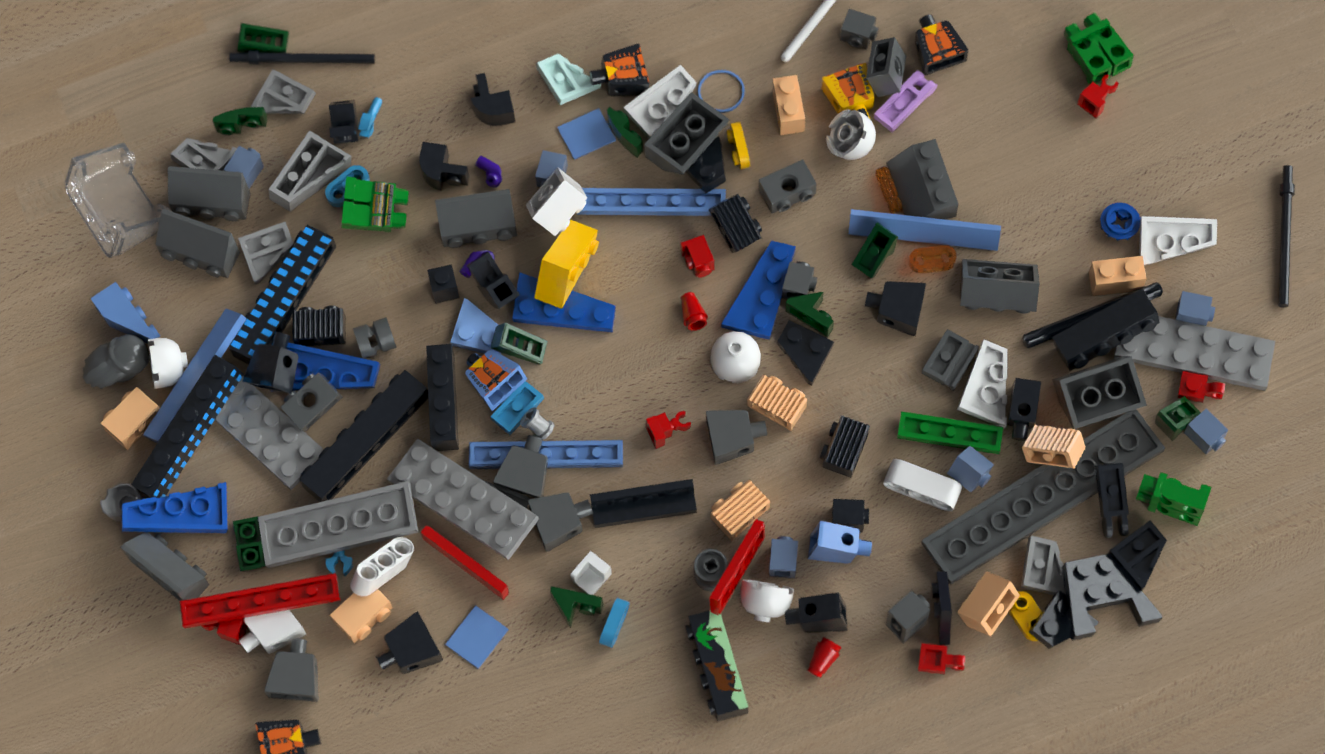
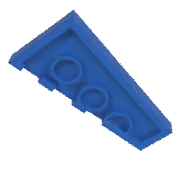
M771 240L721 323V328L744 332L748 335L770 340L782 299L783 284L789 263L793 261L796 246Z
M519 272L517 291L520 296L515 298L513 322L613 333L615 305L571 291L563 308L560 309L535 299L538 278Z
M288 342L287 350L295 352L299 356L292 391H299L304 386L302 382L313 373L314 375L317 373L324 375L335 389L375 388L381 365L379 362Z
M226 482L209 488H195L194 491L171 493L166 497H152L123 503L121 507L122 532L227 533Z

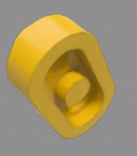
M731 123L730 129H726L729 144H734L735 150L732 151L734 166L739 165L740 169L750 168V159L741 123Z
M1018 591L1020 596L1009 610V614L1025 638L1030 641H1038L1029 633V630L1031 629V623L1036 622L1042 611L1029 593ZM1017 601H1024L1026 606L1019 607Z

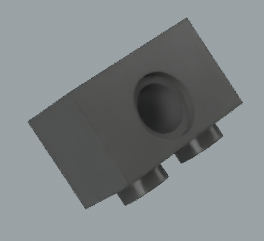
M895 37L872 42L866 79L877 97L900 93L906 55Z
M800 160L759 179L758 190L771 214L777 211L784 212L799 201L806 202L816 194L817 183L804 160ZM786 186H791L794 188V190L785 191L783 188Z
M320 373L309 375L302 382L304 386L298 392L292 391L291 394L289 393L283 400L285 403L281 406L282 410L303 431H307L343 398L324 375ZM313 393L316 397V402L313 406L307 407L305 405V397Z
M913 591L909 592L888 610L886 626L904 644L927 624L930 612L928 608L930 606L921 594L916 595Z

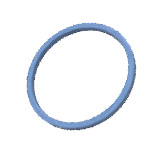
M715 70L705 75L700 81L698 87V96L700 99H702L700 90L703 82L713 74L726 73L734 76L740 82L742 87V96L738 103L733 107L724 110H716L720 113H725L734 110L741 104L744 98L745 88L742 80L735 73L727 70Z

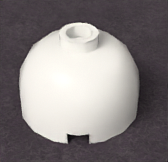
M847 109L837 114L831 121L829 127L832 130L830 136H826V142L832 154L843 159L855 160L869 153L875 142L876 131L872 121L865 114Z
M732 331L723 334L716 340L711 349L710 362L714 373L720 379L739 384L750 380L756 375L760 366L761 353L757 342L751 336L744 332Z
M167 338L148 339L154 389L174 385L181 378L183 368L188 367L186 352L181 353L179 345L173 340Z
M742 580L740 599L746 611L755 615L754 620L770 622V618L780 617L790 608L794 589L787 586L778 588L779 586L774 583Z

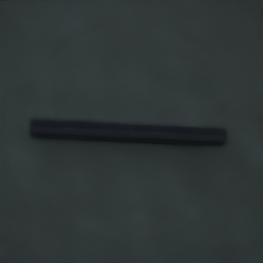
M1158 282L1140 288L1144 290L1150 300L1162 296L1163 289ZM1140 289L1023 335V343L1026 348H1031L1053 339V336Z

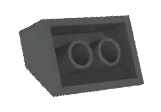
M691 92L644 144L645 157L664 171L683 175L727 126L730 119Z
M936 139L911 145L887 162L886 165L904 215L936 219H949L957 216L959 204Z
M168 166V204L172 212L186 217L190 215L200 216L204 219L218 217L228 221L246 220L251 193L242 172Z
M510 189L435 200L444 247L458 248L463 244H484L489 240L496 239L506 241L517 236Z
M166 209L162 210L156 239V246L161 257L169 261H181L191 269H203L207 274L219 278V276L228 278L240 254L232 233Z
M962 259L960 306H965L967 309L972 310L979 309L980 307L990 308L997 312L1004 311L1005 309L1015 310L1023 314L1030 313V311L1036 312L1040 285L1038 265Z
M1122 356L1052 379L1059 403L1073 429L1147 406L1132 356Z
M144 532L121 546L123 552L135 566L179 601L198 598L209 586L205 578L207 574L196 564L193 567L187 564V557L179 550L175 549L172 552L167 548L168 542L158 534L152 536L149 532Z

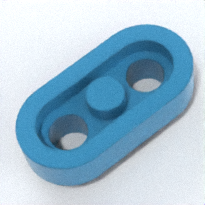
M359 165L349 167L326 187L325 195L330 205L343 207L346 176L370 181L368 171L364 167ZM337 194H343L341 198H335Z

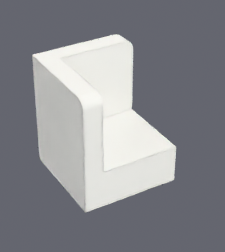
M590 551L570 575L574 584L587 594L594 595L611 576L612 572L611 567Z

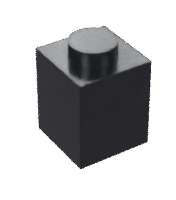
M452 264L427 270L435 304L460 298Z
M833 499L832 523L857 528L863 533L864 524H869V509H864L865 500Z

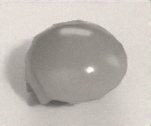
M118 484L108 489L106 498L100 500L102 512L114 521L121 522L122 504L142 500V495L131 484Z

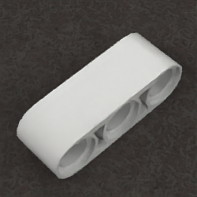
M900 459L892 460L883 485L892 491L945 511L954 510L962 490V485L959 482Z
M397 537L361 562L351 580V590L359 596H368L403 571L414 551L413 543L407 538Z

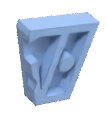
M464 298L450 343L455 347L485 354L488 350H493L491 349V343L498 324L472 302Z

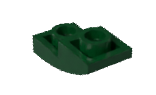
M246 107L230 110L213 117V124L216 131L223 135L241 134L242 125L249 128L266 127L268 117L264 107Z
M609 107L607 109V119L612 132L618 141L638 158L643 152L642 138L635 131H630L629 119L625 113L620 110L615 111Z
M259 516L233 521L240 572L266 567L258 520Z

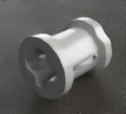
M535 407L529 409L520 422L522 427L529 428L536 434V437L545 440L552 433L555 426L551 420L547 421Z

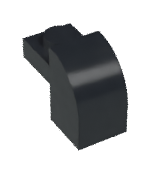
M485 73L477 74V84L473 85L475 97L471 98L476 117L481 122L491 126L515 123V114L509 90L490 94Z
M355 100L330 102L331 126L329 131L330 138H333V143L358 142L359 134Z
M422 142L419 162L424 180L428 185L442 191L443 182L451 186L468 185V167L448 164L449 152L447 145Z
M489 252L484 253L466 265L476 280L477 287L494 308L500 309L520 296L508 275L500 271Z

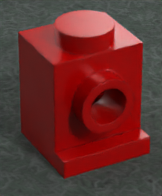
M704 235L680 243L681 255L684 257L688 269H693L696 277H705L715 270V261Z

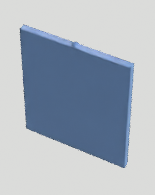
M599 108L557 127L574 160L616 141L608 126L609 123L606 122Z
M475 605L445 645L479 669L509 629Z

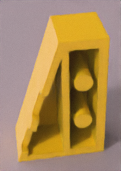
M570 220L568 227L561 232L541 261L535 299L560 309L563 308L579 276L587 266L591 254L594 255L599 245V241L596 240L598 230Z

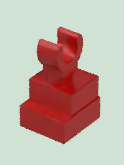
M1108 74L1102 78L1100 86L1092 82L1080 94L1077 105L1096 119L1103 112L1106 96L1114 93L1119 85V82L1112 86L1107 85Z
M686 411L678 412L671 421L668 420L665 412L646 419L645 428L655 449L665 446V439L672 437L673 430L687 431L691 428V422L686 424L679 422L681 418L686 416Z
M245 618L202 625V628L207 631L218 629L216 633L221 639L241 645L239 640L244 637L247 625L244 622Z

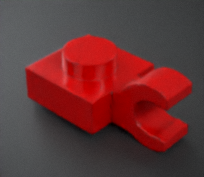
M1182 371L1177 398L1181 399L1185 396L1188 400L1201 403L1204 401V396L1222 399L1225 384L1220 382L1207 383V375Z
M921 643L918 671L945 674L946 667L964 671L966 656L947 654L948 646Z

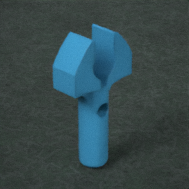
M374 98L368 112H363L358 128L361 130L359 136L367 138L372 136L374 121L382 105L380 98Z
M344 550L335 552L331 558H326V567L331 574L336 573L335 565L339 560L344 564V576L353 568L352 557H347L344 554Z

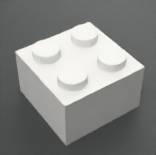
M557 167L529 200L526 207L532 219L556 236L559 231L562 232L570 224L569 219L574 213H579L584 208L587 196L576 181Z

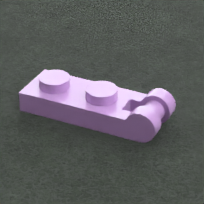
M917 70L901 86L900 93L893 94L874 113V119L893 133L936 90L937 84L932 80H926L924 74ZM918 85L922 89L919 91L914 86Z

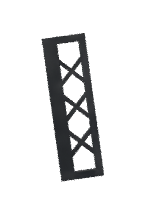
M693 479L590 494L595 528L697 513Z

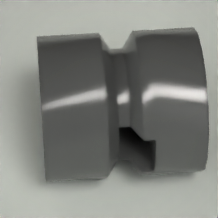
M387 317L373 321L370 327L364 324L353 328L363 359L376 355L377 350L385 352L397 348ZM375 335L377 341L369 342L368 337Z
M707 549L700 552L695 558L694 577L701 589L713 592L728 567L727 559L722 552L716 549Z

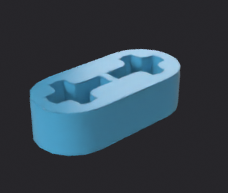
M616 598L602 631L600 644L613 648L626 618L630 602Z

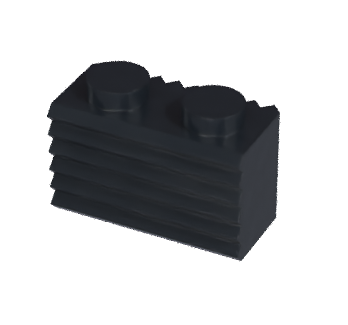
M735 194L709 208L711 216L732 253L738 252L762 238L760 235L762 228L755 218H751L748 213L750 206L745 197L742 196L740 198L739 194Z
M326 306L323 310H316L311 307H302L299 311H292V340L294 344L303 346L346 344V316L343 308Z
M841 416L838 423L834 421L829 432V436L832 437L830 445L825 444L820 455V459H823L822 468L852 478L869 435L870 426L845 416Z

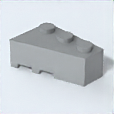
M309 131L269 188V199L291 212L351 167V156Z

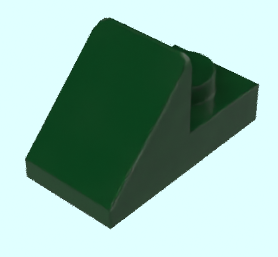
M876 223L851 265L871 279L874 278L885 259L894 253L898 236L881 224Z
M823 292L788 298L785 312L824 336L828 337L833 331L834 320H832V317L827 312L817 310L823 302Z
M1184 396L1161 409L1156 414L1155 424L1173 441L1201 412Z
M551 586V597L570 628L576 609H579L580 613L593 616L595 613H602L603 597Z

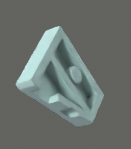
M560 54L537 62V70L559 105L601 88V84L592 85L590 77L583 73L584 70L571 64L568 59Z

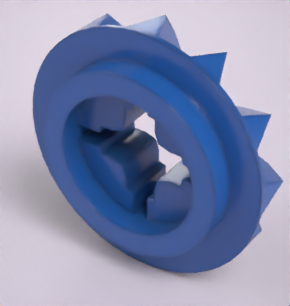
M1113 203L1107 206L1101 214V230L1105 231L1107 237H1113L1117 241L1121 239L1129 240L1137 234L1140 228L1139 213L1129 204ZM1116 215L1121 221H1126L1124 229L1119 224H1114L1116 222Z

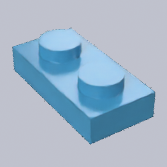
M525 381L490 416L491 420L511 435L520 426L524 414L529 409L536 408L544 400V396Z

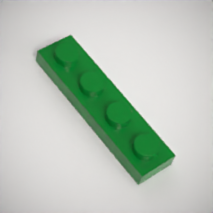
M901 411L897 439L966 449L971 446L976 451L999 454L1003 427Z

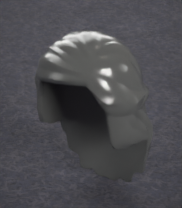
M132 334L113 338L109 343L100 345L85 359V366L83 367L85 383L90 384L92 388L97 386L102 389L117 382L121 383L131 380L148 365L150 360L148 347L142 339Z

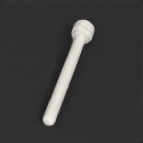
M824 0L782 53L781 60L783 62H788L836 0Z

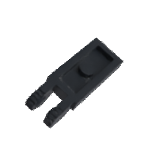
M1123 463L1096 465L1095 472L1100 515L1103 517V534L1106 538L1112 537V516H1118L1120 536H1127L1129 531L1127 518L1129 510Z

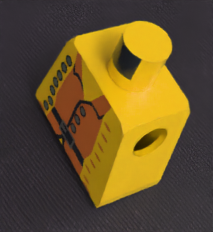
M866 63L822 77L821 89L837 114L847 109L851 111L856 110L865 114L870 119L867 110L873 108L874 94L871 85L866 79L868 69Z

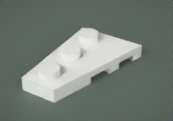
M680 65L624 106V112L650 139L694 90L696 81Z
M1140 217L1139 256H1143L1144 266L1217 244V219Z
M987 340L982 341L957 407L959 411L995 426L1003 427V429L1007 426V417H1005L1007 404L1006 348Z

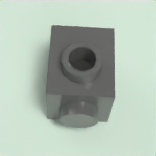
M848 9L841 27L840 40L856 48L863 47L868 49L870 41L876 40L879 27H876V17Z
M801 261L796 263L790 262L782 288V298L788 299L807 295L810 291L814 292L818 277H814V267H810L809 264Z

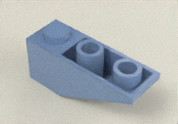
M115 282L90 298L110 327L125 334L136 335L146 344H148V339L160 337L153 324L147 326L144 319L147 316L140 306L134 307L130 301L133 300V297L126 287L121 289Z

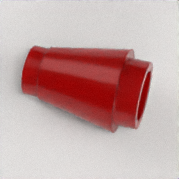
M687 292L681 296L684 325L690 331L703 329L707 325L708 316L695 296V293Z
M825 637L822 638L821 642L817 641L807 671L821 678L840 656L839 651L841 647Z

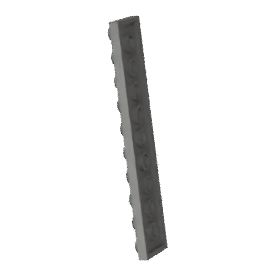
M1138 410L1126 412L1083 439L1085 450H1083V454H1081L1075 468L1043 464L922 539L921 544L940 571L947 572L949 584L952 585L1097 494L1096 465L1123 463L1125 476L1164 452V445Z

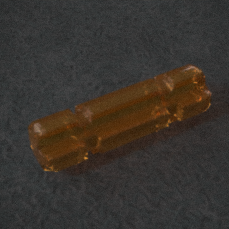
M886 166L876 169L875 175L878 182H880L879 186L884 199L888 203L889 212L892 214L900 212L903 205L900 198H898V192L893 179L890 178L889 169Z

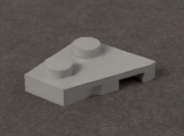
M273 69L251 107H264L266 114H304L316 93L314 90Z
M187 138L171 153V159L185 168L224 171L225 166L237 148L232 147L231 150L218 148V145L214 143H202L199 140Z
M286 222L238 238L255 284L259 283L282 260L285 253L291 251L294 246Z
M1035 536L1028 538L1021 588L1054 595L1060 590L1065 594L1062 566L1064 564L1059 558L1060 552L1056 541Z

